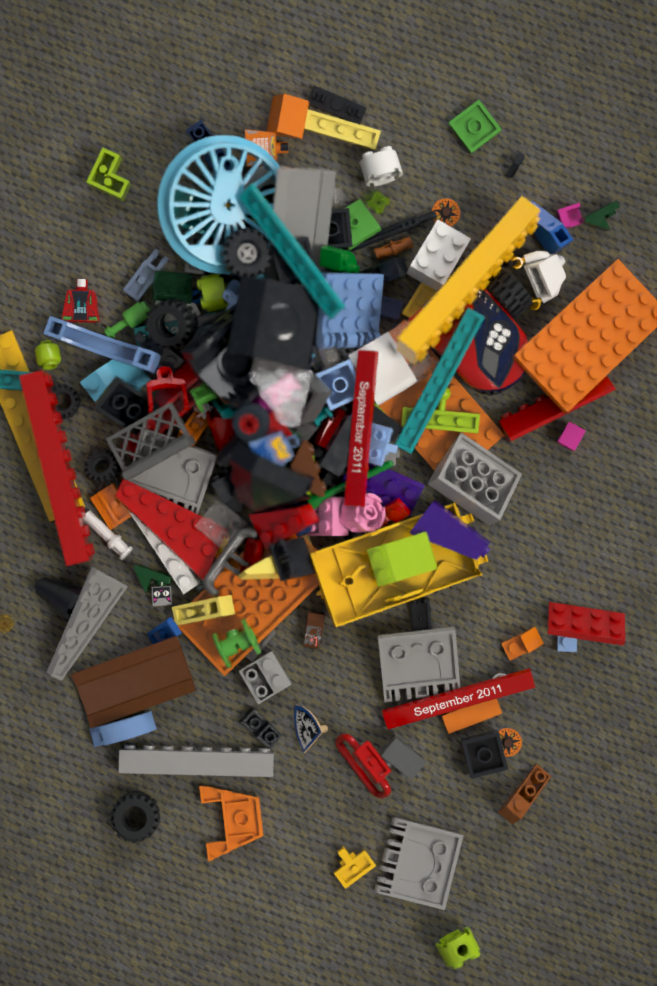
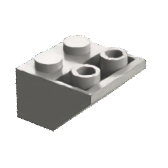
M273 650L239 670L258 704L292 685L291 680Z

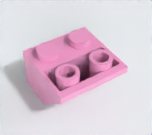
M329 497L319 504L320 507L314 509L319 521L311 525V532L305 536H349V530L340 522L341 509L345 497Z

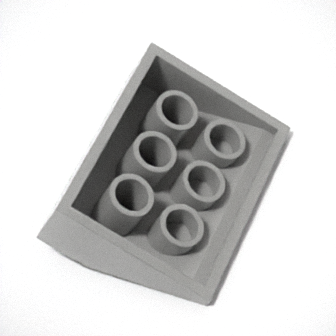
M460 432L434 470L428 485L490 526L500 521L522 474Z

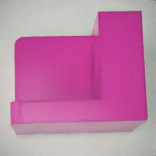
M580 203L557 210V218L566 229L581 224L579 221L582 218L579 210L581 207Z
M569 422L556 443L573 452L576 450L586 430Z

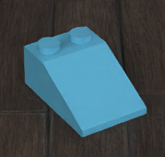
M112 359L80 383L96 402L116 376L139 388L148 383L151 378L142 369Z

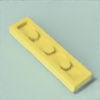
M312 110L307 112L304 130L372 150H376L381 133L380 130Z

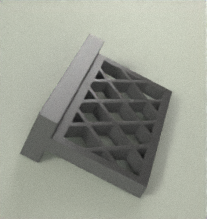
M172 402L106 438L124 472L122 475L125 480L136 477L196 443L193 436L189 435ZM168 408L173 414L171 422L162 419L163 412ZM149 419L157 420L155 431L146 428ZM161 422L170 424L168 435L158 432ZM173 426L179 427L183 436L179 438L172 437ZM137 428L141 430L139 440L130 438L131 429ZM145 431L154 434L151 444L142 441ZM157 435L166 438L165 446H155ZM117 437L125 439L123 449L117 448L113 440ZM129 440L138 443L135 453L126 451ZM141 444L150 447L147 456L139 455ZM125 453L134 456L132 464L128 467L123 461Z

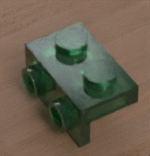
M156 270L152 282L153 300L165 301L177 298L180 299V302L185 301L187 304H191L193 275Z

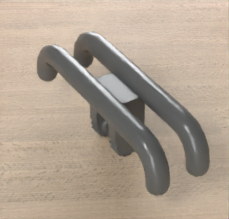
M242 528L233 535L204 578V587L209 594L214 597L219 595V591L214 587V581L224 567L237 576L241 574L238 569L228 563L230 558L238 561L242 566L247 567L249 563L234 553L246 537H251L255 540L259 538L255 530Z

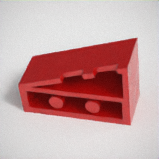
M311 503L249 514L265 549H268L270 544L277 543L278 540L289 539L319 521Z

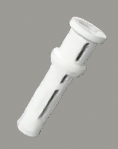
M91 510L86 513V517H83L84 522L105 540L108 548L113 549L120 556V560H123L133 550L132 546L129 547L121 539L120 535H115Z

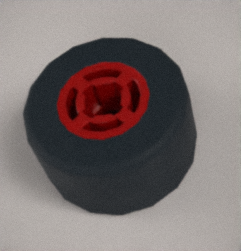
M256 403L246 404L234 414L232 420L233 430L236 435L246 441H255L261 438L269 430L271 423L267 410Z

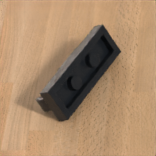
M315 85L308 99L310 106L359 125L367 107Z

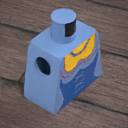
M278 431L264 435L255 441H250L249 445L260 456L283 465L294 456L292 448L300 445V442L295 434L285 438L283 432Z

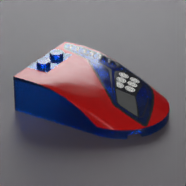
M484 289L477 292L475 301L471 305L467 304L464 307L465 311L459 319L455 318L451 322L453 325L447 333L443 332L439 336L440 340L436 346L430 348L440 358L442 357L467 308L485 316L455 373L467 385L476 390L498 392L513 386L525 374L526 371L513 359V356L528 343V339L507 311ZM431 299L425 305H423L410 319H408L409 324L417 317V315L424 309V307L431 301Z

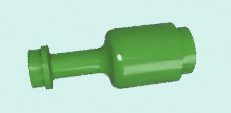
M145 301L136 303L122 313L123 319L111 328L107 326L104 332L108 337L115 338V334L126 326L135 328L144 322L145 319L149 318L147 313L151 311L150 307Z

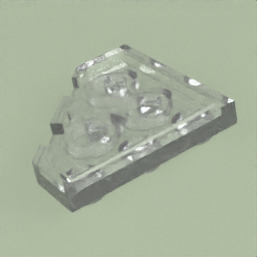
M255 358L250 374L252 382L260 390L261 396L267 405L270 406L279 423L298 427L312 372Z

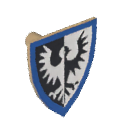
M295 705V730L303 752L306 753L320 735L328 731L327 725H320L310 710L303 706Z

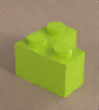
M102 147L86 183L90 187L124 202L131 187L130 181L115 175L122 162L121 156Z

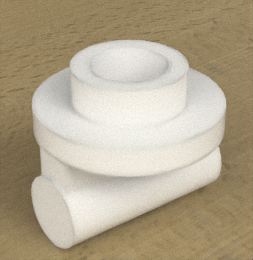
M206 403L202 405L204 411L200 412L196 405L194 410L199 413L197 415L198 418L206 419V411L210 410L212 412L211 410L214 409L213 405L209 406Z

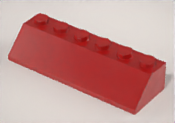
M607 375L569 412L616 390ZM543 395L535 399V404L529 406L527 403L519 407V412L513 415L511 412L502 415V420L498 424L507 442H511L565 415V413L550 397L546 398Z

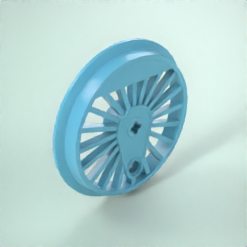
M221 135L207 137L183 149L166 169L158 192L157 208L159 222L170 246L190 265L206 272L231 274L230 271L224 269L226 267L225 264L221 263L223 258L220 256V252L223 248H220L221 245H218L224 225L225 238L230 235V225L233 232L238 230L237 224L240 229H245L246 226L241 221L243 220L252 228L258 230L259 233L264 234V237L270 241L261 227L245 216V214L252 215L238 198L245 190L244 186L260 164L268 172L253 184L257 187L270 177H272L276 184L277 169L280 166L262 147L252 141L236 136ZM225 148V156L217 159L214 149ZM231 149L242 151L239 162L235 157L231 156ZM207 151L214 168L212 176L198 157ZM249 154L257 160L242 180L241 171L246 156ZM193 160L210 183V187L186 170V167ZM226 160L230 163V169L228 171H226L223 167V164ZM183 173L204 189L208 195L177 185L181 174ZM275 187L260 193L262 196L274 193ZM175 189L205 199L206 203L174 202ZM224 203H229L230 207H224ZM174 207H206L204 211L179 219H175ZM206 214L209 215L184 235H181L177 224ZM213 220L196 245H189L185 241ZM219 223L212 245H203Z

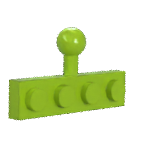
M447 387L438 403V410L434 411L425 429L478 434L480 414L445 411L446 400L451 395L450 389ZM403 407L401 426H405L414 408Z

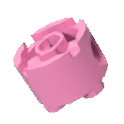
M366 493L365 507L345 506L343 503L340 522L351 532L375 531L382 526L385 520V508L381 506L383 502L376 494Z

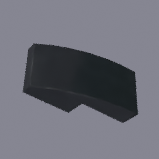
M253 707L240 720V723L268 748H271L282 736V733Z

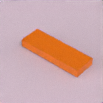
M497 699L441 716L448 734L500 715L502 711Z

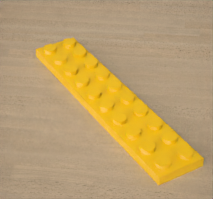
M11 330L0 335V370L30 372L13 331ZM0 389V403L49 522L54 521L55 518L23 391ZM82 497L79 498L80 506H84L85 508L86 506L84 504Z

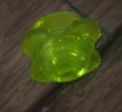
M376 191L372 199L368 200L367 205L370 208H374L377 214H382L386 205L390 204V199L388 197L385 198L380 191Z

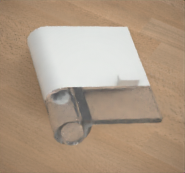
M409 320L358 349L379 352L374 398L377 406L431 375L438 364L434 356L430 357L427 354L423 361H417L414 365L396 351L397 339L410 325ZM358 350L348 355L356 369Z

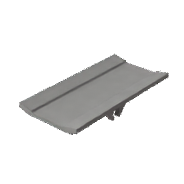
M278 168L273 210L296 240L309 237L315 265L318 270L324 269L325 267L320 266L321 247L328 243L336 171ZM273 258L268 261L270 264L266 269L265 279L278 280Z

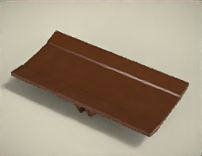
M176 636L71 674L85 708L90 728L196 691L194 680Z

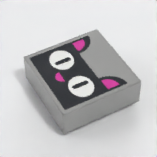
M171 586L152 587L153 606L172 605Z

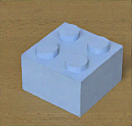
M350 359L316 374L332 390L325 403L330 411L354 400L356 372Z

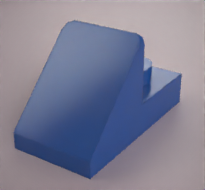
M172 617L148 632L147 636L155 644L174 636L177 637L182 632Z

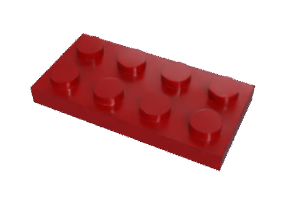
M549 602L547 634L624 646L625 613Z

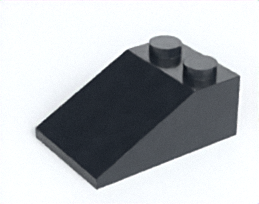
M349 208L331 210L327 245L339 249L353 247Z
M118 376L112 380L92 406L123 428L150 414L147 393ZM152 397L154 412L159 408L160 405ZM131 429V433L136 436L140 432V429Z

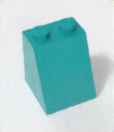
M175 189L174 202L206 203L205 199ZM191 189V190H194V191H196V192L205 194V193L200 192V191H197V190H195V189ZM174 207L175 219H179L204 211L206 207ZM206 214L179 223L177 227L181 230L189 231L209 215ZM211 220L209 223H207L205 226H203L195 233L199 235H204V233L209 228L213 220ZM219 223L210 234V238L215 237Z

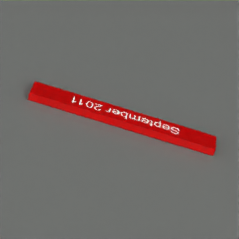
M358 350L345 506L365 507L378 351Z
M529 668L384 709L382 714L387 729H391L536 687Z

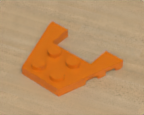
M205 785L199 786L201 804L221 801L226 840L206 843L208 861H212L264 835L258 796Z

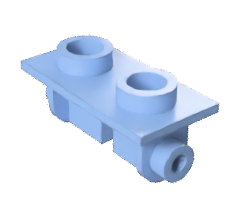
M232 279L223 293V298L229 303L226 308L227 310L237 304L240 282L236 279Z

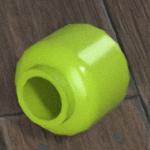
M51 340L41 341L40 345L35 348L36 363L42 369H55L61 362L59 346L56 343H52Z

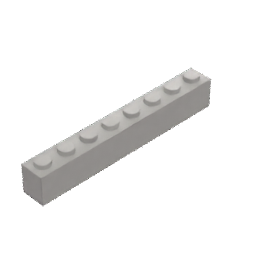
M124 745V748L119 750V773L273 777L274 752H270V748H259V751H251V748H239V751H232L231 747H220V750H212L213 747H201V750H193V746H182V749H174V746H163V749H155L154 745H144L143 748H136V745Z

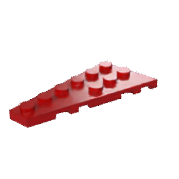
M123 479L115 498L204 581L227 532V528Z

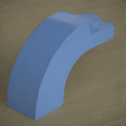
M152 711L90 728L89 730L94 747L154 731L156 730Z

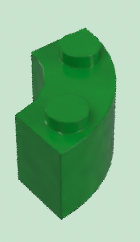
M329 245L321 247L320 266L329 268L331 273H359L360 267L357 265L356 258L352 252Z

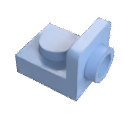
M557 636V651L577 652V639Z

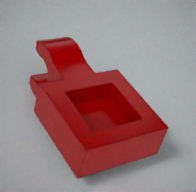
M400 498L384 506L385 520L381 528L390 520L397 523L410 515L411 510Z

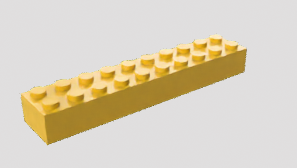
M522 196L398 337L396 351L414 365L417 361H423L428 354L426 351L430 347H435L440 340L439 336L443 332L447 333L453 324L451 322L455 318L459 319L465 311L464 307L467 304L471 305L475 301L477 292L479 290L483 291L488 286V280L492 275L495 277L502 269L500 266L504 261L506 263L509 262L514 255L513 251L516 248L520 249L525 243V237L535 232L538 227L537 223L540 220V209Z

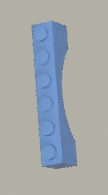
M52 316L49 317L43 333L55 340L155 374L161 355L156 352L112 339Z

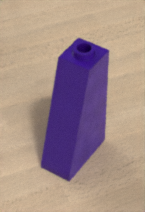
M436 500L431 503L410 531L412 535L427 531L430 542L475 560L480 556L484 558L490 550L487 547L490 544L489 540Z

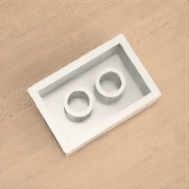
M437 220L406 274L438 292L445 285L471 238Z

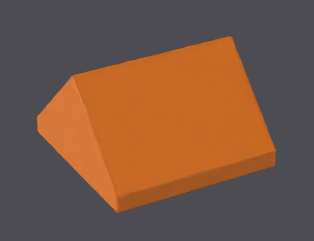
M287 94L273 96L266 132L276 133V136L303 139L309 101Z

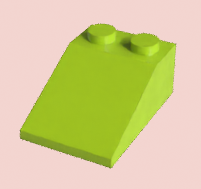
M427 531L367 549L378 587L438 569Z

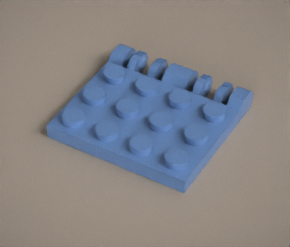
M322 273L346 307L334 319L330 320L319 306L316 335L317 347L357 348L362 345L365 346L380 337L379 324L384 274Z

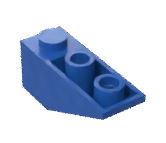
M531 201L533 205L540 209V220L537 223L538 227L534 234L545 251L549 254H556L574 239L563 223L534 201Z

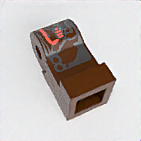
M308 612L303 647L319 649L325 614Z

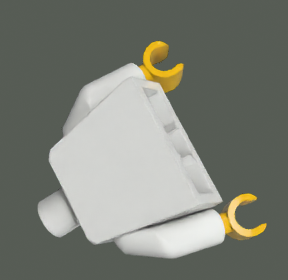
M534 251L525 254L522 258L513 256L510 261L517 259V264L511 266L516 269L521 268L523 263H526L524 268L537 299L531 297L534 304L529 308L532 310H538L541 302L545 303L559 294L562 282L566 278L562 267L565 264V259L561 255L549 254L547 251Z

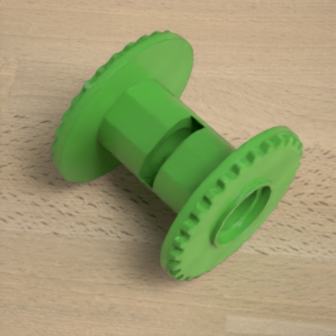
M246 619L241 620L245 630L238 632L237 629H233L226 633L227 637L222 641L216 632L212 634L216 648L228 668L232 667L229 657L239 653L238 649L240 648L243 651L253 646L257 654L261 653L257 638Z

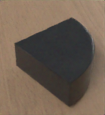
M518 153L506 176L509 178L514 177L525 158L524 154Z

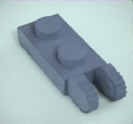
M157 249L142 263L123 289L126 294L137 302L142 299L169 260L165 256L157 267L153 266L151 263L158 257L160 252Z

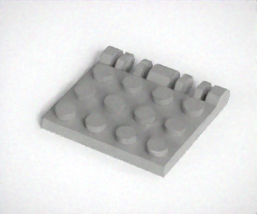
M145 431L142 441L151 444L154 434ZM157 435L155 446H165L166 438ZM141 444L139 455L147 456L150 447ZM191 445L128 481L153 493H157V495L169 501L174 499L173 503L177 505L178 502L185 503L184 508L186 509L192 506L191 511L199 514L217 456L215 453Z
M455 627L378 635L384 702H392L391 690H394L395 701H399V689L406 688L407 700L412 699V687H415L416 699L429 697L428 686L432 685L433 696L439 694L437 688L439 684H444V692L449 691V683H452V690L460 688Z
M392 816L391 825L405 828V831L394 827L389 828V832L401 835L403 839L402 842L394 839L386 840L387 844L400 847V851L389 847L384 848L382 861L394 864L396 867L380 865L379 869L384 872L394 873L393 879L377 876L376 881L391 885V887L376 883L374 892L445 910L464 835Z

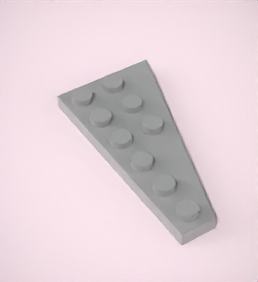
M92 566L48 667L47 673L61 681L64 679L128 587L127 585Z

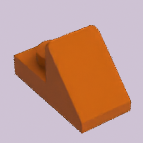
M196 411L192 413L184 424L189 435L193 436L196 442L193 446L199 442L209 425L207 419L197 417L199 413ZM181 430L179 431V433H178V435H177L178 438L181 437V436H183V433H182Z
M536 627L501 643L509 661L525 653H530L544 644Z

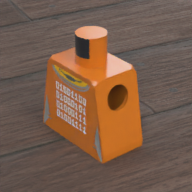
M245 130V139L262 147L277 163V154L288 153V142H276V133ZM249 154L246 156L247 169H250L257 160Z

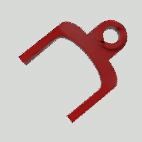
M160 367L157 370V379L147 383L149 413L153 412L152 392L162 388H177L181 390L184 410H188L185 381L173 378L172 370L169 367Z

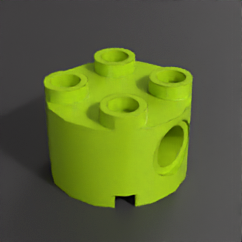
M215 273L201 276V279H197L199 291L202 290L203 298H201L203 310L206 309L209 313L227 310L226 308L229 303L223 298V293L229 284V280L225 281L224 277H227V274Z
M463 927V932L457 929L445 935L439 940L441 944L436 942L435 945L447 967L452 966L453 969H457L464 965L463 961L469 958L472 960L480 956V947L469 927Z

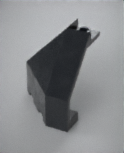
M237 443L229 459L230 465L233 466L231 483L235 487L232 493L233 497L253 511L266 512L312 499L306 494L311 489L315 477L299 474L260 456L251 449L249 443Z

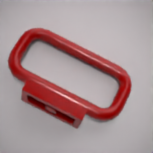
M347 733L337 736L335 745L338 751L371 794L377 798L388 797L391 794V787L384 777L391 772V769L369 740L360 746ZM344 741H346L353 748L354 751L352 752V754L354 755V757L357 759V761L360 763L363 769L367 772V774L370 776L375 784L379 783L381 785V787L383 788L382 791L376 788V786L372 783V781L369 779V777L366 775L363 769L359 766V764L356 762V760L344 746Z

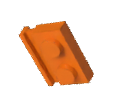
M111 483V485L90 497L110 530L132 517L128 509L115 498L118 490L115 483Z

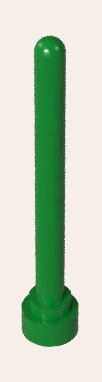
M388 460L382 466L378 465L369 469L367 479L393 467V461ZM346 481L326 490L323 497H317L313 494L307 495L312 498L308 499L309 504L311 503L313 509L320 507L319 504L323 500L346 489Z

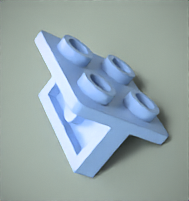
M372 423L369 463L382 466L385 456L389 452L396 453L398 446L389 443L393 431L392 428Z

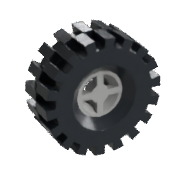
M245 228L234 231L221 244L220 248H223L220 252V256L223 258L221 263L225 264L226 267L224 269L230 271L232 276H238V278L256 277L269 266L270 263L268 261L272 258V255H269V252L272 251L271 247H268L270 242L268 239L265 240L263 238L264 234L257 233L258 230Z

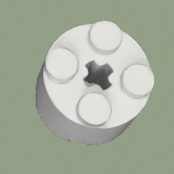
M391 146L382 148L380 152H367L362 155L363 159L360 161V166L367 186H370V183H373L374 186L384 185L394 181V176L399 175L401 177L403 175L395 150H392Z

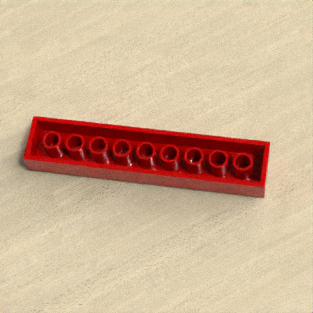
M43 370L20 375L66 566L93 559L95 549L93 543H89L88 536L91 534L88 524L85 525L83 517H86L84 506H80L79 503L81 492L79 487L75 486L76 472L70 466L69 461H72L70 450H67L65 446L67 436L65 430H61L60 423H63L61 413L56 410L55 405L58 404L56 393H53L51 386H53L52 376Z

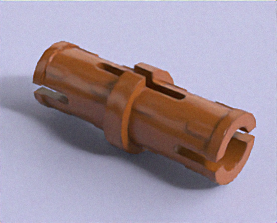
M410 236L395 242L392 240L389 244L375 248L374 253L377 260L391 255L396 256L399 252L414 247Z

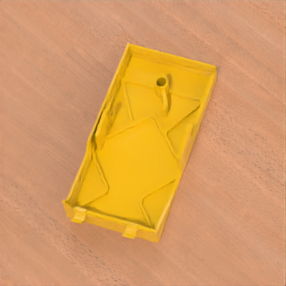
M455 503L444 506L466 524L474 522L472 513L461 517ZM423 514L310 553L315 575L333 627L350 623L449 586L482 576L478 565L489 562L488 558L485 555L484 558L480 556L475 560L430 542L438 569L378 587L367 549L413 536L410 531ZM369 562L370 569L368 575L372 577L373 585L365 586L361 569L367 568L366 564L359 566V564Z

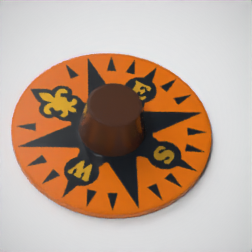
M445 198L434 204L432 211L435 210L437 218H434L435 222L440 220L448 226H452L459 220L460 208L455 201Z
M511 728L499 730L505 757L517 754L522 746V739L519 733Z

